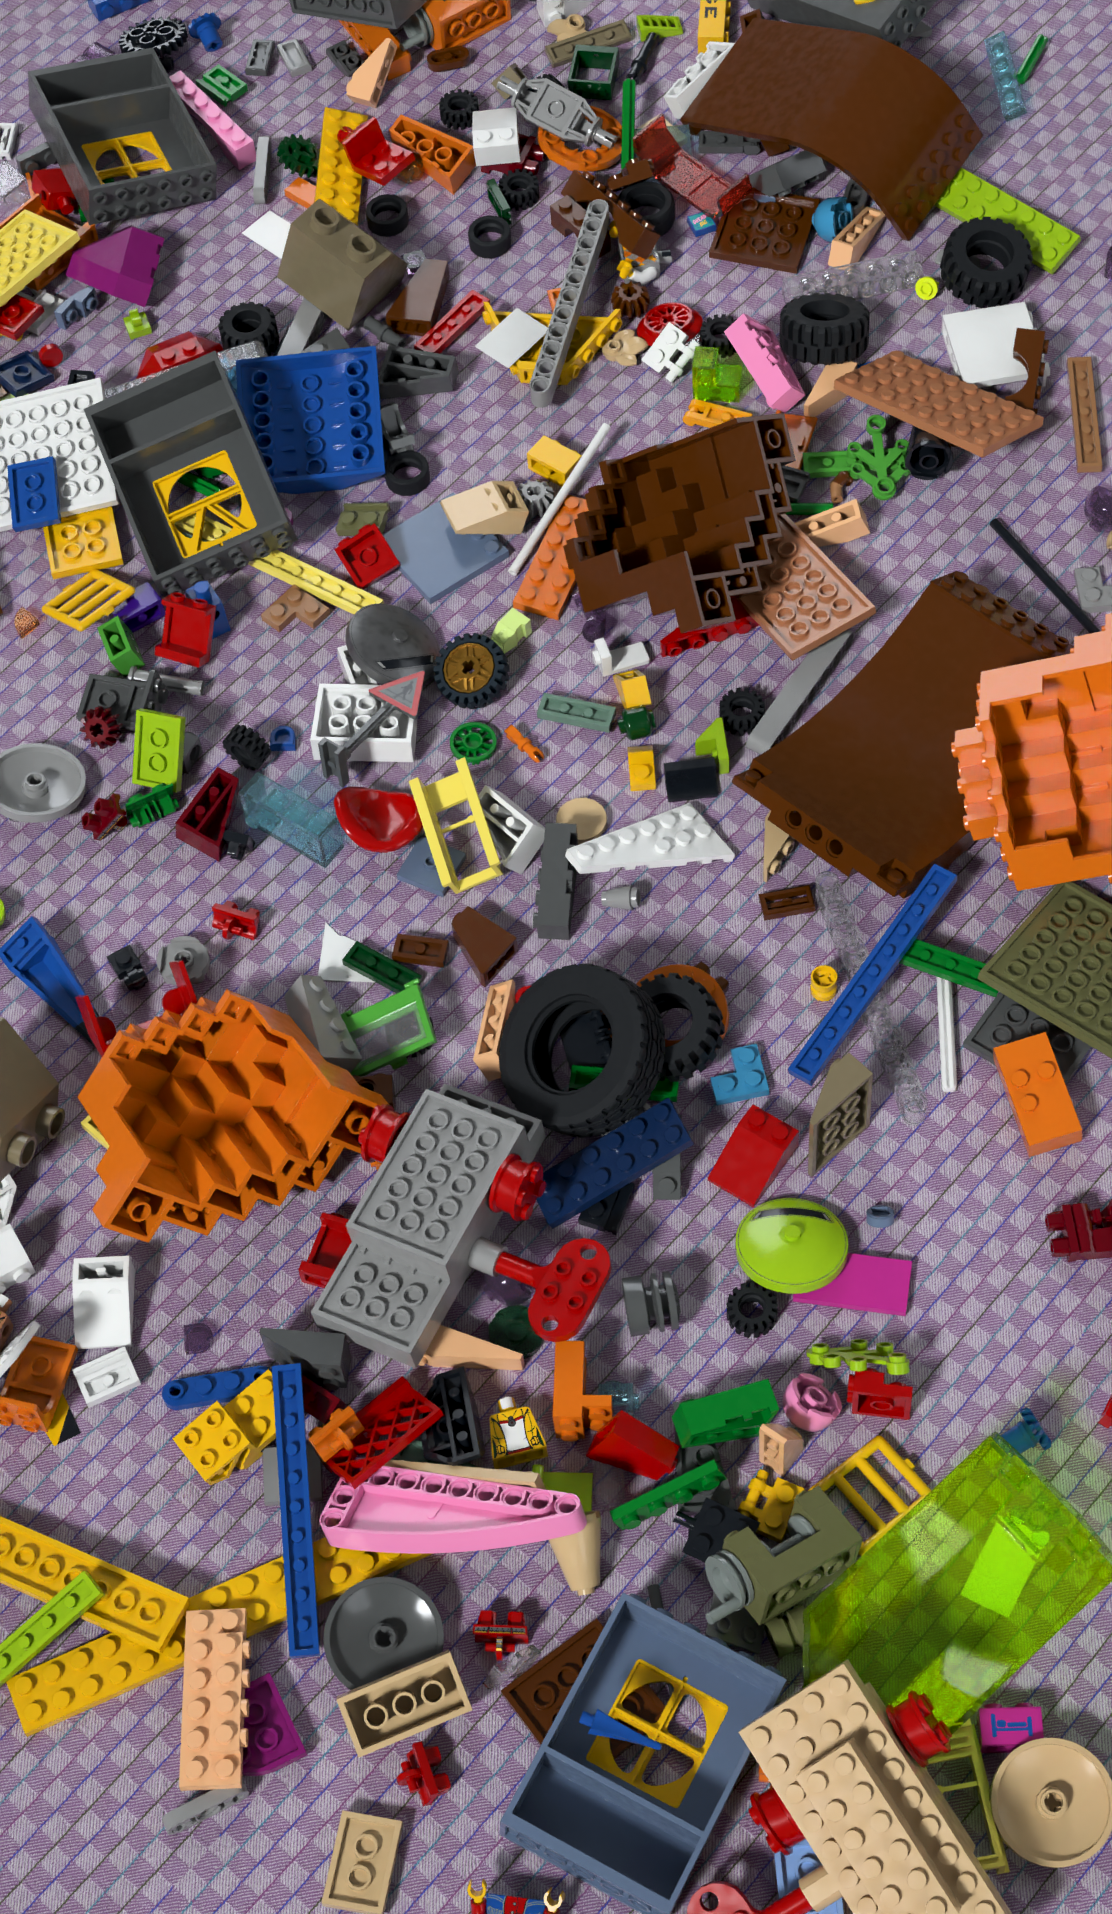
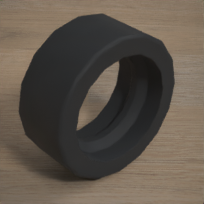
M391 194L379 195L367 204L365 210L368 228L372 233L383 237L396 236L408 226V209L406 202L401 197ZM384 211L399 213L397 217L391 220L375 218L377 214Z
M489 215L483 216L473 221L469 226V246L475 255L492 259L505 254L511 247V230L509 224L503 218ZM488 232H496L502 235L501 238L492 242H483L477 239L480 235Z
M412 450L394 453L385 463V481L388 488L393 493L401 496H412L426 489L430 482L429 464L426 458L421 453ZM404 467H415L421 471L415 478L402 480L393 476L397 470Z

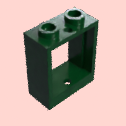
M576 44L568 77V90L584 99L612 101L619 68V47ZM581 67L610 69L608 81L578 79Z

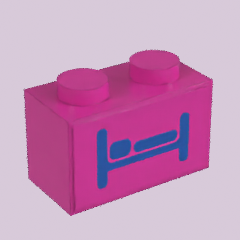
M993 1703L984 1705V1708H979L977 1722L981 1754L1011 1753L1014 1749L1029 1741L1044 1738L1041 1707H1033L1031 1703H1018L1015 1707L1002 1708L1001 1704Z

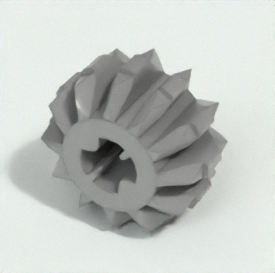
M538 478L535 482H531L528 479L526 484H519L518 491L529 510L528 515L530 518L533 519L537 515L542 518L543 513L547 511L555 498L552 487L549 486L547 481L540 483Z

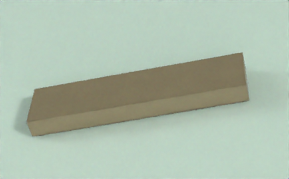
M624 19L547 45L544 51L552 68L572 62L576 44L615 47L632 41V35Z

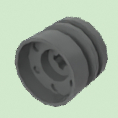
M670 1271L662 1272L663 1285H658L656 1273H651L650 1287H644L640 1275L621 1279L631 1337L650 1334V1321L656 1320L660 1332L665 1331V1318H669L671 1330L679 1329L680 1303L677 1287L671 1278Z

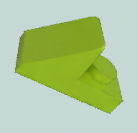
M722 717L716 718L695 742L696 756L711 754L715 758V764H718L719 774L729 773V756Z

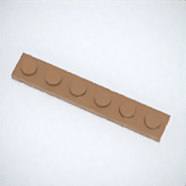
M1067 357L1077 473L1102 472L1091 357Z

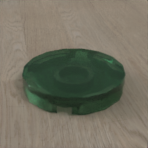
M510 1305L499 1310L488 1327L490 1343L521 1353L524 1359L533 1356L541 1348L544 1341L532 1329L528 1317V1307L523 1305Z

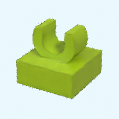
M136 308L128 311L129 316L123 318L130 340L152 333L145 311L138 313Z

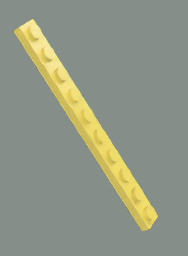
M196 513L174 523L179 532L193 535ZM205 516L202 539L206 541L219 539L230 532L232 528ZM277 549L272 551L267 557L256 558L248 563V565L290 585L295 584L303 591L352 614H355L367 605L384 604L383 599Z

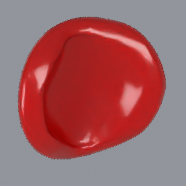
M348 786L339 790L335 795L334 807L341 827L358 846L365 850L380 853L396 851L413 841L423 829L413 794Z

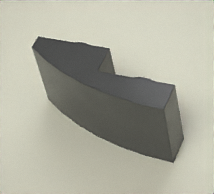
M345 40L326 49V55L347 77L353 76V73L364 63L357 51H352Z

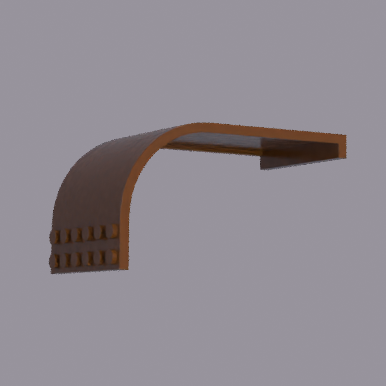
M759 18L752 19L680 119L691 135L697 136L701 129L788 144L821 157L861 186L877 203L902 240L907 241L911 239L983 137L982 132L961 100L946 82L927 65L902 48L866 33Z

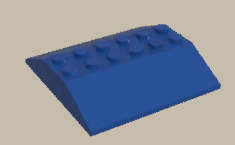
M376 346L236 360L238 399L279 493L303 494L341 490L385 474Z

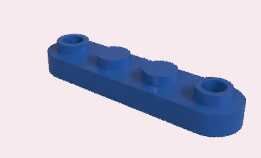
M254 1366L172 1380L164 1386L162 1398L166 1406L172 1410L212 1405L216 1401L219 1403L230 1402L266 1370L269 1369L271 1372L272 1370L267 1366ZM174 1390L181 1391L177 1396L171 1395Z

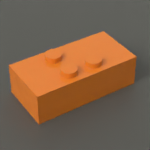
M1046 1032L994 1047V1062L1028 1156L1032 1157L1081 1142L1082 1128Z

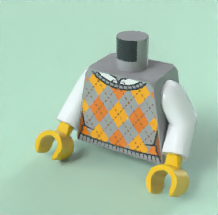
M613 220L609 225L611 228L609 234L612 238H617L618 231ZM618 239L620 263L616 269L620 271L619 275L626 284L632 281L634 284L640 282L641 285H645L660 276V264L672 263L670 249L657 251L655 245L646 260L629 252L619 243Z

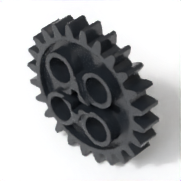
M160 16L158 19L153 17L150 21L143 20L141 24L135 23V27L129 26V30L123 31L124 35H120V40H118L121 53L153 48L157 56L164 58V54L172 55L171 51H178V47H183V43L187 42L188 34L185 23H182V20L177 21V18L171 20L170 17L163 19Z

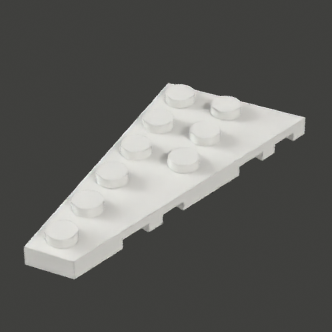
M688 803L567 849L565 857L579 874L609 872L611 868L624 867L625 870H635L636 866L647 865L648 868L684 866L687 862L701 861L702 864H709L712 860L723 859L724 862H733L735 854L693 805Z

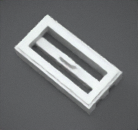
M0 123V134L1 130L4 129L0 144V160H3V157L11 160L17 138L18 125L17 123Z

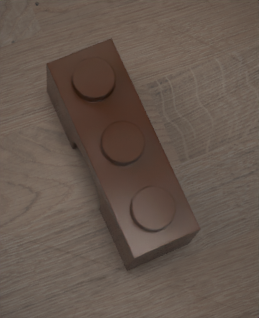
M566 195L550 205L551 225L564 237L574 232L578 238L586 210ZM607 230L599 258L611 251L609 230Z

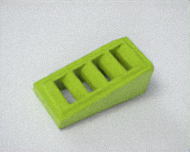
M636 16L637 30L641 42L646 40L650 32L656 33L654 39L657 35L660 38L683 34L678 16Z

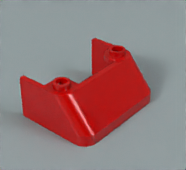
M183 960L171 961L169 965L177 988L169 990L164 994L162 1007L164 1012L168 1010L183 1016L190 1003L197 1004L198 1001ZM78 995L75 998L87 1032L102 1057L117 1034L114 1023L107 1017H96L89 996ZM153 1019L136 1026L147 1030Z

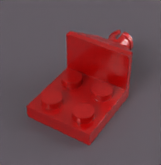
M375 117L363 122L354 130L344 126L342 127L343 130L340 129L338 132V141L343 145L353 171L383 186L415 160L413 152L384 138Z

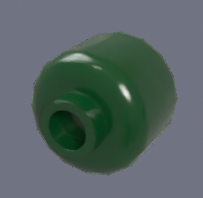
M644 705L624 709L622 711V719L617 720L620 734L625 733L630 741L649 737L652 734V730L656 729L652 709L648 710Z

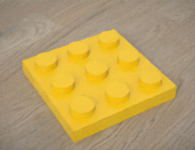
M112 506L61 517V523L43 527L53 580L90 572L93 569L100 570L124 564Z

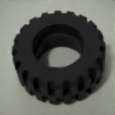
M977 217L970 219L969 223L965 221L959 224L958 228H955L947 239L940 263L941 277L945 281L946 288L949 291L952 290V295L957 299H963V303L968 305L972 303L978 308L1008 304L1009 300L1012 301L1018 297L1027 281L1033 259L1029 241L1024 239L1025 235L1020 230H1015L1013 224H1006L999 218L992 220L991 217H983V219L979 220ZM988 255L998 260L1004 268L996 271L984 270L974 265L968 257Z
M814 293L809 296H800L798 299L794 298L783 307L780 313V346L786 355H789L794 360L798 359L802 363L831 365L833 363L842 364L845 361H853L855 357L859 358L868 347L869 311L861 301H856L855 298L850 296L845 297L842 294Z
M669 973L667 978L663 974H658L654 976L655 980L649 981L645 979L640 983L642 990L653 1000V1004L656 1005L659 1013L661 1014L674 1008H683L689 1010L693 1017L692 1025L687 1035L680 1042L665 1047L664 1063L659 1075V1081H664L665 1077H667L670 1082H678L680 1076L687 1080L694 1077V1071L699 1070L700 1073L707 1068L704 1064L708 1060L713 1062L717 1054L714 1051L716 1048H721L723 1040L720 1035L725 1033V1025L722 1023L723 1016L717 1003L701 983H696L693 978L686 975L681 978L678 973Z

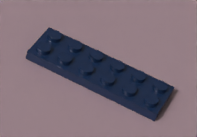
M666 1098L543 1172V1181L546 1182V1188L543 1195L537 1197L536 1200L548 1225L552 1229L694 1145L670 1098Z

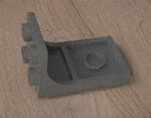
M154 669L150 670L147 682L90 673L76 718L81 722V718L86 716L88 710H95L98 706H102L104 710L112 708V715L119 714V718L116 719L117 723L123 724V727L120 729L135 731L136 710L143 708L160 712L162 705L167 702L168 690L165 688L157 670Z

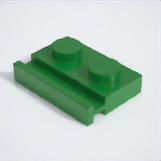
M219 64L203 74L202 79L195 80L198 88L224 107L227 106L229 101L233 102L248 91L245 82Z

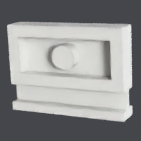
M125 1346L72 1369L88 1408L141 1385Z

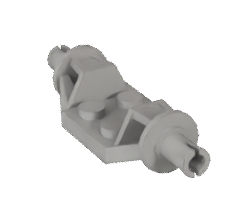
M504 75L500 77L502 83L498 81L496 88L513 96L511 106L518 108L523 117L530 123L564 141L584 143L587 147H590L594 141L603 144L609 149L614 147L613 143L616 144L618 136L601 129L603 119L596 116L583 97L547 78L531 80L524 78L517 84ZM528 88L535 89L538 91L537 93L529 91ZM585 116L589 118L593 123H590L588 120H586Z

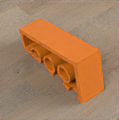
M400 114L389 129L392 143L413 152L416 155L414 161L418 164L417 167L453 195L476 166L473 145Z

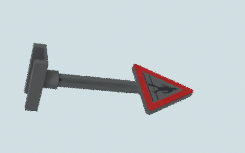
M424 671L369 689L370 696L385 704L343 746L325 737L318 743L323 776L328 779L333 774L338 777L339 786L344 787L349 782L346 761L351 757V753L394 710H398L412 719H417L425 680Z

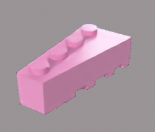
M743 313L724 331L766 397L767 404L773 410L778 409L786 413L805 396L771 328Z

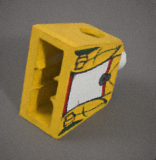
M504 1397L498 1400L500 1413L489 1417L494 1468L502 1469L548 1457L546 1442L530 1408L527 1406L516 1408L513 1397Z

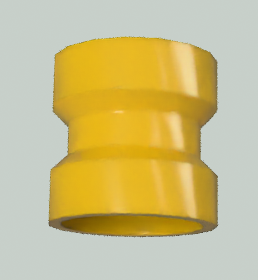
M821 965L812 971L810 991L816 1000L822 1002L829 1001L836 995L838 977L835 969L827 965Z

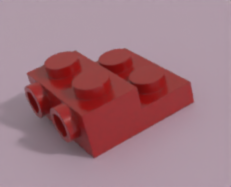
M375 523L363 526L359 529L357 535L352 538L347 537L338 543V547L334 549L357 587L362 590L401 566Z
M867 1368L865 1371H855V1375L849 1374L847 1403H852V1414L904 1420L910 1419L913 1387L901 1382L884 1384L885 1373L878 1372L873 1368Z

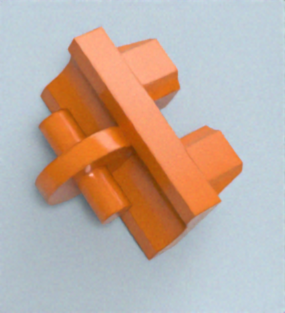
M350 1406L344 1410L338 1408L331 1414L330 1422L324 1427L316 1426L308 1433L310 1437L308 1440L320 1459L326 1462L343 1447L347 1451L353 1448L351 1440L365 1430Z

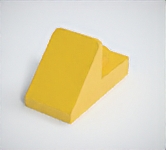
M653 746L627 747L630 790H656Z

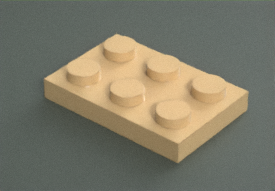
M342 1810L321 1902L322 1906L363 1914H384L403 1829L402 1821Z

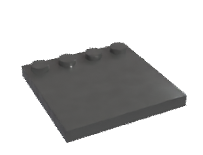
M1001 992L998 993L963 1042L964 1048L995 1065L993 1058L994 1047L1046 1032L1066 1086L1093 1049V1047Z

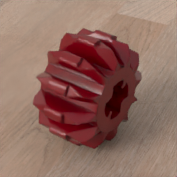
M102 706L96 707L95 710H88L86 716L80 720L85 725L79 730L86 733L83 741L90 739L91 747L99 745L100 749H105L108 745H115L116 739L122 736L118 729L122 728L123 724L116 721L119 718V714L112 715V708L104 710Z

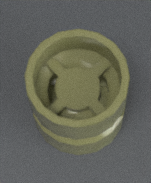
M803 1605L787 1611L785 1618L777 1615L763 1624L770 1645L778 1658L794 1652L796 1645L804 1648L818 1642L812 1620Z

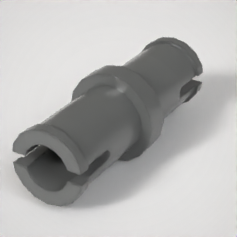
M371 315L365 319L363 328L377 336L380 342H386L391 346L403 348L406 346L407 340L394 332L393 328L388 324H382Z

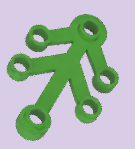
M875 414L871 415L866 423V431L872 436L874 456L865 451L858 442H851L848 445L847 455L853 459L859 458L876 470L877 477L866 471L863 464L858 462L851 465L849 474L853 479L861 478L872 486V493L877 499L889 500L896 493L895 484L903 476L911 474L909 470L901 468L902 465H905V461L901 460L898 463L897 469L887 477V469L900 455L904 456L906 454L909 442L905 439L897 440L895 447L885 456L882 434L885 431L886 420L881 415ZM902 445L906 448L900 449L898 446ZM855 448V449H857L858 451H857V452H853V451H851L850 449ZM854 469H859L861 472H860V473H856V472H854L853 470H854Z

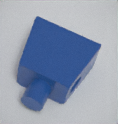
M199 581L185 591L186 598L204 599L208 601V604L216 606L212 639L231 631L223 603L208 581Z

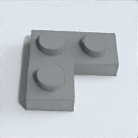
M1099 567L1074 569L1080 609L1084 613L1112 611V585L1103 586Z

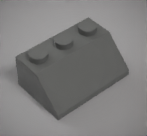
M804 150L746 176L744 180L769 197L775 194L782 197L792 192L791 187L794 191L806 186L805 181L809 184L820 179L818 174L827 170L821 157Z

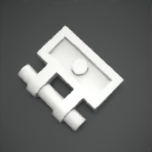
M669 322L641 360L660 375L668 368L670 371L665 378L673 383L676 377H680L684 372L682 369L687 362L695 357V351L700 344L692 340L688 347L685 346L684 343L689 336ZM678 351H681L682 355L675 364L671 361Z

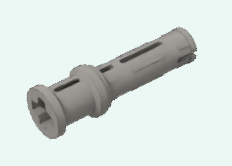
M131 666L128 680L147 682L150 671L139 670L136 666ZM157 671L160 678H162L165 688L169 691L202 696L204 693L205 682L202 680L168 676Z

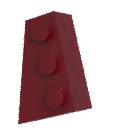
M217 767L176 821V838L211 858L220 861L225 844L223 840L224 832L229 830L239 796V778Z

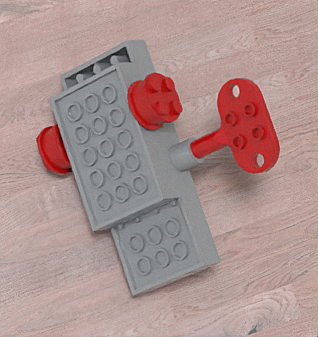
M445 1083L439 1093L425 1089L412 1113L404 1112L400 1114L395 1112L391 1105H377L372 1112L367 1126L361 1130L358 1142L361 1144V1156L365 1162L372 1163L377 1161L382 1164L346 1224L352 1242L311 1311L317 1327L330 1333L345 1334L346 1339L417 1368L473 1268L493 1277L501 1274L535 1288V1294L528 1308V1317L535 1334L542 1339L560 1342L577 1335L588 1319L612 1270L610 1256L605 1247L593 1239H574L562 1246L550 1264L540 1266L508 1253L506 1246L489 1240L504 1212L511 1214L512 1219L515 1221H522L523 1219L527 1221L532 1214L537 1197H541L545 1191L546 1182L543 1181V1166L539 1162H532L546 1138L542 1120ZM592 1249L597 1252L592 1259H584L582 1257V1253L586 1250ZM553 1320L558 1322V1326L552 1331L543 1329V1325L547 1321Z

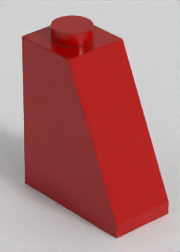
M621 1410L595 1433L586 1457L658 1480L665 1473L670 1474L678 1463L676 1455L680 1446Z

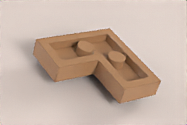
M294 584L261 614L262 621L278 632H281L296 617L315 629L330 615V609Z

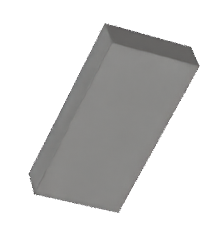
M297 39L277 45V51L292 78L312 71L311 64Z

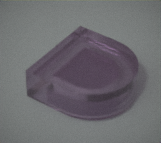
M202 1323L184 1325L186 1355L203 1353L211 1348L214 1337L207 1325Z

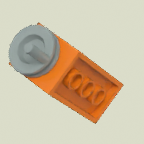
M428 0L402 24L409 39L401 42L399 47L404 52L415 45L417 47H424L426 44H429L435 50L463 46L510 21V0Z

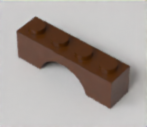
M1017 328L1013 358L1025 367L1028 379L1020 391L1005 396V400L1012 401L1016 405L1032 410L1037 414L1038 408H1034L1035 399L1040 400L1042 388L1041 385L1037 384L1038 378L1044 376L1045 363L1041 362L1042 354H1047L1049 340L1045 339V331Z

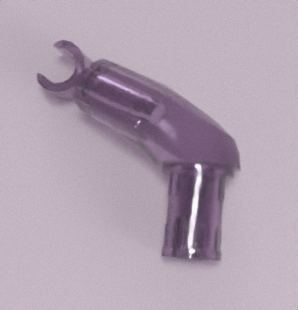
M579 592L572 594L577 608L581 607V611L586 618L582 630L584 638L591 643H594L596 639L603 638L606 631V613L603 610L584 613Z

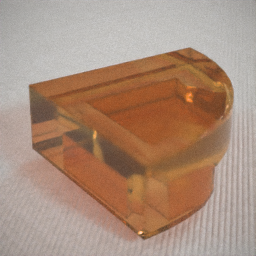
M24 607L18 610L14 618V625L21 639L40 625L39 620Z

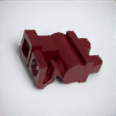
M518 133L520 162L481 166V172L490 174L491 170L508 175L510 170L515 173V169H519V172L526 169L527 174L531 171L534 176L539 171V162L533 160L544 162L546 154L536 144V137H528Z
M1112 1199L1109 1205L1101 1212L1100 1208L1090 1210L1087 1203L1061 1205L1060 1211L1046 1214L1045 1225L1047 1232L1061 1230L1062 1238L1050 1240L1052 1257H1067V1262L1112 1258Z

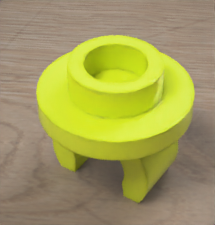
M929 276L920 278L915 286L917 295L924 300L934 298L938 293L939 282Z

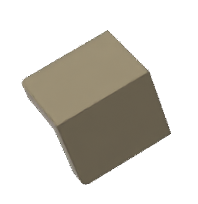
M514 63L491 84L504 99H507L511 95L496 88L498 81L502 83L500 77L504 75L517 84L527 77Z

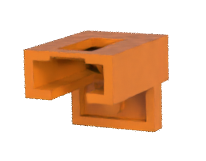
M584 1341L555 1342L553 1422L556 1438H561V1440L567 1442L585 1439V1428L599 1431L614 1417L612 1395H586L587 1360L585 1357Z

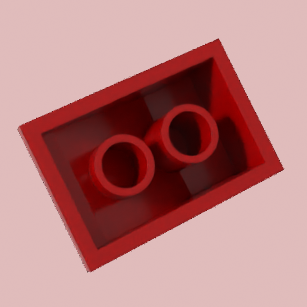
M752 1104L736 1126L709 1174L708 1181L754 1208L798 1148L799 1130Z

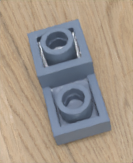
M89 286L75 293L54 311L59 328L66 330L76 321L78 315L87 318L96 309L99 302L94 287Z

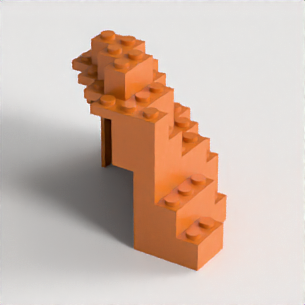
M1112 613L1105 614V625L1101 626L1100 632L1074 637V648H1070V654L982 671L980 683H977V693L980 699L976 700L977 712L979 716H975L976 727L955 731V742H951L953 757H958L959 759L958 771L961 778L957 779L958 791L965 796L964 807L967 815L963 816L965 830L971 832L973 841L995 837L997 843L1001 842V857L1003 862L1008 863L1009 881H1014L1017 891L1108 875L1109 883L1112 884Z
M226 989L218 1003L201 996L197 1004L190 1003L183 1016L165 1010L161 1018L154 1017L147 1030L131 1023L125 1032L119 1030L79 1093V1101L110 1146L95 1169L106 1185V1188L92 1210L104 1228L147 1243L150 1242L163 1220L208 1236L221 1214L244 1221L258 1199L280 1207L294 1184L316 1192L344 1147L361 1154V1144L358 1142L361 1130L367 1126L374 1108L377 1105L388 1104V1102L381 1094L360 1086L348 1070L327 1062L290 1015Z

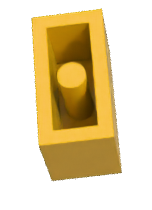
M543 435L527 452L528 469L562 487L582 455L575 450L561 445L557 440H552Z

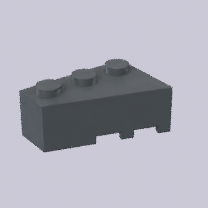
M388 345L378 377L380 400L452 392L459 373L456 357Z

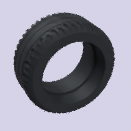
M638 182L628 186L619 194L618 201L622 200L631 206L630 211L631 209L634 210L643 206H651L660 210L655 214L643 216L641 219L655 226L653 230L660 237L672 228L675 221V201L671 192L663 185L654 182Z

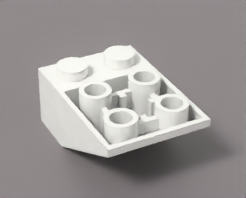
M130 1256L74 1258L72 1281L75 1345L78 1349L132 1347L135 1268Z

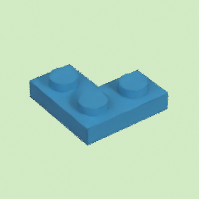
M757 1044L731 1049V1058L735 1072L710 1077L716 1106L769 1095V1086Z

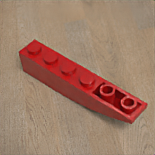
M731 599L736 621L715 628L681 633L680 628L677 627L660 640V654L662 658L666 656L675 657L687 649H699L712 641L721 642L728 636L736 633L745 634L752 628L758 627L759 624L747 613L737 599Z

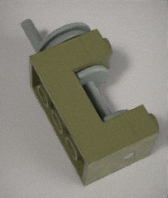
M819 1486L810 1491L804 1490L795 1497L786 1530L790 1535L789 1539L770 1549L765 1542L757 1538L749 1527H746L739 1532L735 1530L729 1533L723 1541L722 1550L707 1558L705 1570L708 1581L719 1600L723 1603L705 1615L709 1624L713 1625L729 1614L740 1611L745 1607L760 1626L853 1570L863 1538Z

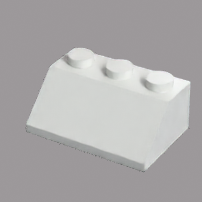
M10 1223L0 1228V1294H2L7 1288L16 1283L26 1281L32 1274L36 1273Z

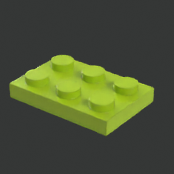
M143 708L136 710L133 784L153 788L162 783H165L166 786L172 783L173 792L181 791L186 717Z

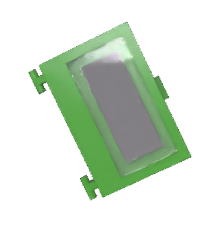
M419 978L404 984L405 990L353 1014L352 1010L341 1014L362 1057V1060L350 1073L351 1075L363 1077L387 1065H391L392 1069L396 1070L408 1064L406 1056L437 1042L425 1001L418 985L420 983Z

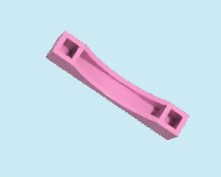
M181 70L169 76L188 113L204 125L214 137L226 158L238 170L256 161L254 141Z

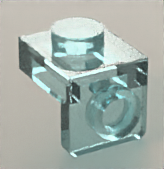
M612 1380L605 1382V1384H598V1395H612L613 1405H627L628 1414L633 1417L634 1411H640L639 1393H634L633 1383H621Z

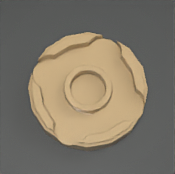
M575 798L567 801L559 808L556 815V823L577 824L579 845L598 838L605 832L607 816L603 806L597 801L589 798Z

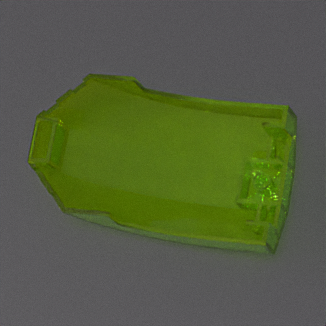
M995 1431L803 1610L804 1641L802 1668H804L802 1689L848 1659L864 1685L870 1681L886 1707L888 1705L896 1707L908 1699V1692L914 1690L919 1696L925 1693L934 1706L932 1713L937 1721L942 1720L949 1728L951 1734H953L1024 1663L1112 1582V1552L1085 1518L1052 1483Z

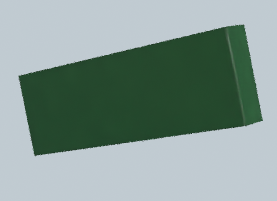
M358 941L354 943L342 959L344 966L395 993L405 990L404 984L416 978L420 979V983L423 981L422 975Z

